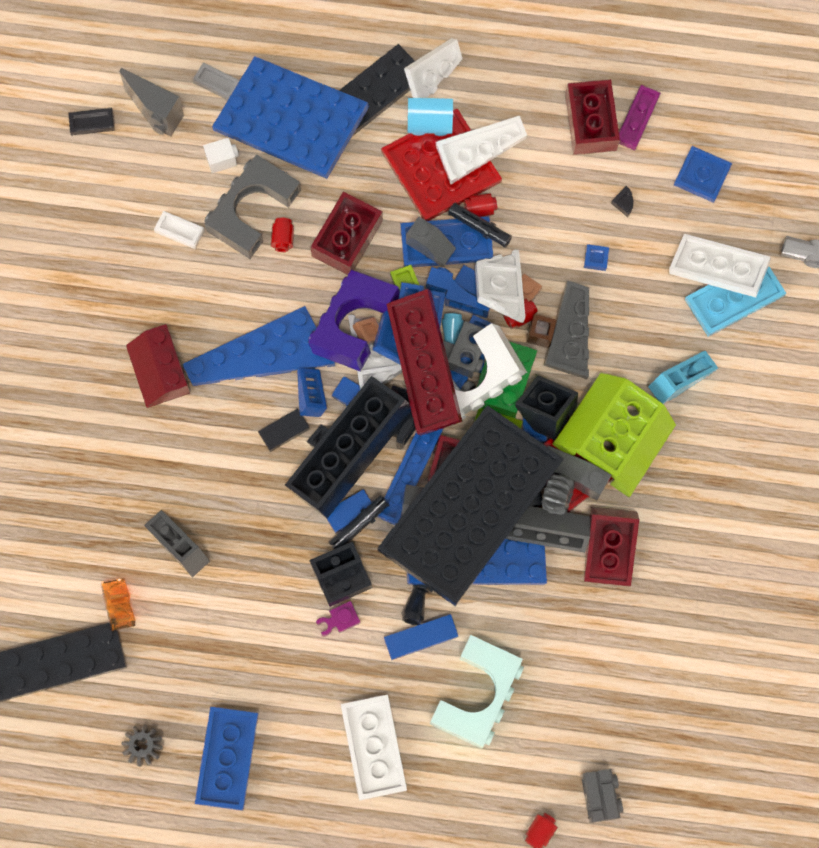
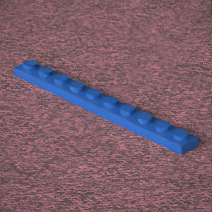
M475 315L472 316L469 322L480 327H487L491 324V322ZM450 370L452 379L461 390L469 377ZM444 428L421 436L417 435L416 432L384 497L390 506L380 513L377 518L393 525L399 521L406 484L417 486Z

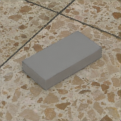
M204 62L193 78L194 84L226 100L229 99L240 81Z

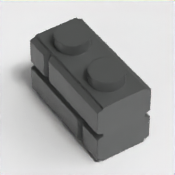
M611 769L581 774L589 823L619 819L620 813H623V804L621 798L616 797L615 789L619 788L617 775L612 774Z

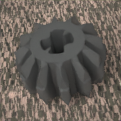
M552 475L543 494V510L554 515L566 513L575 488L572 479L563 475Z
M147 725L142 726L141 732L137 726H134V735L129 732L125 733L130 741H122L121 745L129 748L122 753L124 756L131 754L128 762L131 764L137 759V766L142 767L143 760L145 759L147 765L150 766L152 765L151 756L157 760L160 758L155 753V750H163V746L156 745V743L162 740V737H154L157 730L152 728L148 732ZM147 740L148 743H145L148 746L145 751L140 749L138 752L137 749L140 748L137 746L138 742L144 743Z

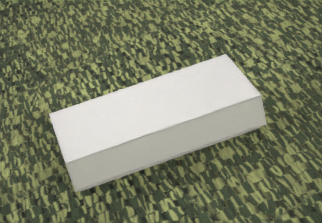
M163 211L154 228V232L196 249L204 232V227Z

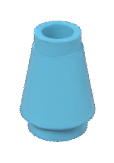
M447 313L444 314V319H442L444 340L454 345L464 324L461 314Z

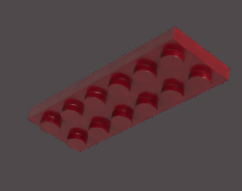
M426 289L387 303L417 435L421 436L463 422L431 291Z

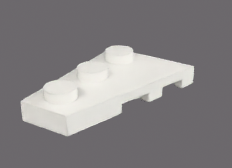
M449 39L404 68L413 98H427L430 94H434L441 80L444 77L447 78L463 58L457 39Z

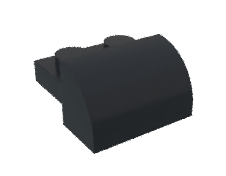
M353 541L309 560L329 607L373 588Z

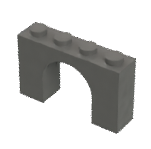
M257 154L252 160L249 159L246 162L243 173L240 177L234 178L230 186L231 189L227 194L224 193L219 198L218 206L214 211H210L204 220L208 233L249 259L252 258L261 246L263 239L261 233L237 217L236 208L238 203L249 194L264 193L289 208L301 192V185L298 180Z

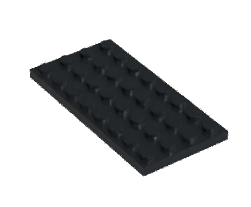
M487 405L378 546L377 551L449 603L456 606L564 459Z

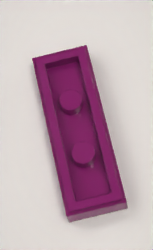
M640 85L620 129V145L634 151L636 150L660 97V92Z

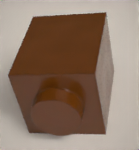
M534 314L526 343L549 348L557 320Z

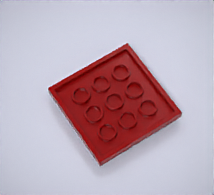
M458 108L453 110L452 134L437 136L432 133H425L418 136L409 133L381 148L382 154L422 219L430 221L449 211L453 203L456 202L460 205L464 203V199H469V196L479 195L502 182L500 174L490 160L450 184L438 153L436 142L472 131Z

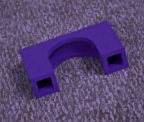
M351 270L348 276L342 280L338 293L332 297L328 310L322 314L318 327L309 336L308 343L313 354L361 372L371 354L368 343L342 332L340 324L348 313L356 309L368 308L380 313L388 311L387 303L399 299V287Z

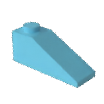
M703 351L662 372L648 388L657 400L664 404L715 372L718 367L708 353Z

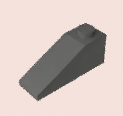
M548 446L550 450L564 459L553 475H563L572 479L575 489L597 501L606 487L611 474L592 463Z
M162 510L144 525L192 578L210 562L201 549Z

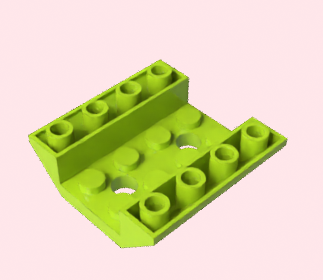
M600 373L553 445L572 456L578 453L595 466L611 474V477L614 479L610 485L627 497H630L676 424L665 405L626 378ZM634 406L638 411V415H630L627 407ZM605 441H609L614 445L613 452H609L604 448Z

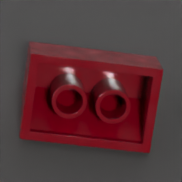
M167 324L144 331L126 345L146 408L190 394Z

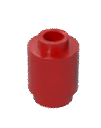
M491 193L469 196V199H464L465 209L479 217L492 216L494 211L498 210L496 197H492Z
M276 218L272 224L271 247L277 252H288L289 249L293 248L294 225L289 218Z
M524 299L525 319L523 323L503 314L504 320L510 329L515 327L518 329L532 321L534 314L538 312L532 300Z
M543 813L542 816L537 814L525 834L527 837L524 841L533 848H546L558 828L555 825L556 820L546 813Z

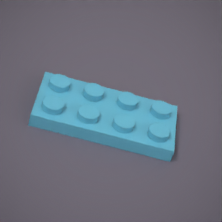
M768 266L757 297L707 285L686 296L685 301L709 337L784 297L786 292Z

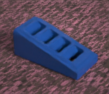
M298 368L300 415L320 417L327 409L320 370ZM306 378L314 379V381H307Z

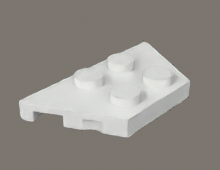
M513 250L510 255L504 257L500 254L493 256L491 259L477 261L475 265L477 302L523 323L525 307L519 250Z
M348 315L351 336L358 338L353 325L362 320L357 319L355 315ZM374 343L368 344L371 354L361 372L357 371L360 389L371 376L386 384L402 373L400 364L372 350Z

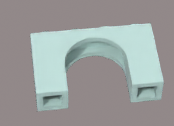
M470 635L460 660L483 670L491 677L495 686L494 700L486 709L473 713L463 711L440 700L430 725L482 749L484 744L490 745L495 732L491 731L494 722L499 724L505 711L501 709L504 700L509 702L514 688L510 686L514 678L519 680L524 667L520 665L523 660L522 658Z

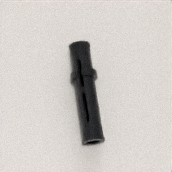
M456 202L449 209V216L456 218L483 234V238L491 239L504 248L509 245L512 235L496 227L495 223L487 222Z
M380 494L369 506L363 507L358 516L329 540V544L333 545V549L349 543L369 523L373 524L376 521L375 518L389 507L390 504Z

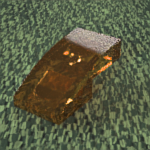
M125 579L101 582L103 599L111 629L118 630L135 626L136 620L130 605V594Z

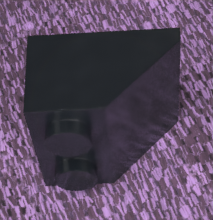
M537 375L516 402L515 407L535 432L555 440L577 409L578 392Z

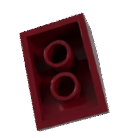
M591 507L590 538L586 549L584 582L631 586L640 520L637 511Z

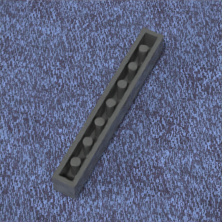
M406 484L401 517L424 487ZM529 506L506 539L585 553L590 538V517L572 513L554 515L543 510V508Z

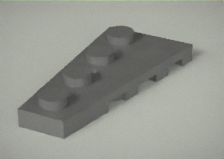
M571 281L566 282L552 341L544 363L546 367L584 379L589 378V287Z

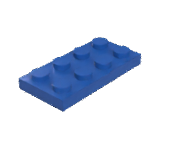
M489 216L480 217L490 223ZM457 219L427 221L437 227L456 248L445 265L476 263L483 259L493 258L492 240L483 238V234ZM414 222L400 223L404 267L412 265V268L439 266V264L406 244V234Z
M210 707L195 798L196 805L244 811L258 713Z

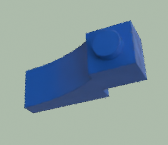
M443 267L431 268L426 282V289L444 292L445 306L488 318L490 308L478 303L477 297L460 287L454 281L453 273H450L448 269Z

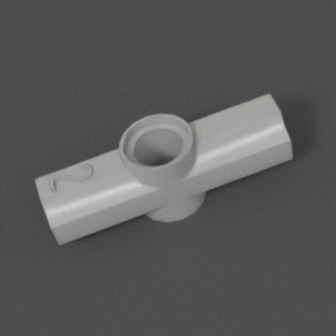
M786 236L781 256L804 261V264L811 268H819V240L805 241Z

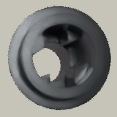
M412 589V593L401 613L403 616L402 620L405 623L420 625L421 621L424 620L426 595L424 590Z

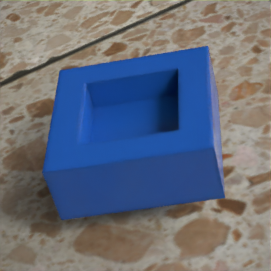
M587 244L584 268L606 271L609 247Z

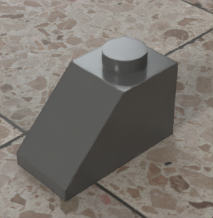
M421 217L417 218L406 234L407 245L442 267L445 266L456 250L454 245L437 227Z

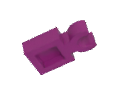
M351 601L330 610L331 618L322 617L316 621L317 625L322 623L328 625L327 630L321 632L322 637L331 634L334 628H337L338 632L341 633L361 624Z

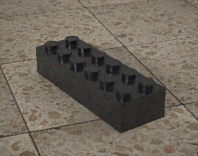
M371 376L286 482L285 486L294 495L328 519L412 412L411 406L406 399Z

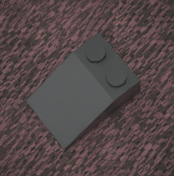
M121 68L119 72L125 91L149 122L152 129L160 135L166 134L171 137L184 117L180 97Z

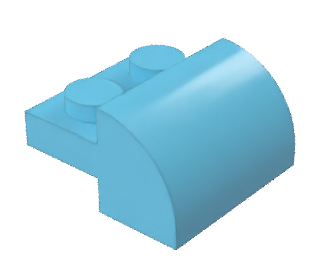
M408 98V133L418 136L425 133H432L437 136L452 134L453 99Z

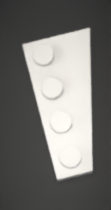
M520 116L437 141L436 147L450 184L527 138V133Z

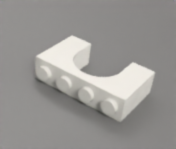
M493 323L473 336L487 361V374L482 384L472 391L463 392L453 380L462 420L465 419V414L471 410L480 409L484 406V401L490 397L495 398L503 392V388L509 384L514 385L522 379L521 376L527 373L500 326Z

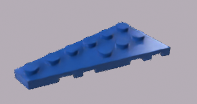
M304 306L182 365L192 386L220 383L221 381L231 379L241 380L253 376L262 377L291 373L298 370V368L334 367L335 362L313 354L308 342L309 336L316 330V326Z

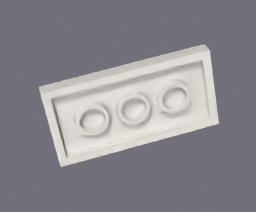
M684 234L669 268V274L757 297L771 257Z
M388 695L341 704L359 801L407 791Z

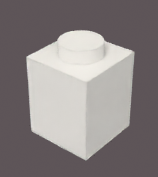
M229 137L203 145L211 173L237 166L236 158L239 157L236 145H231Z

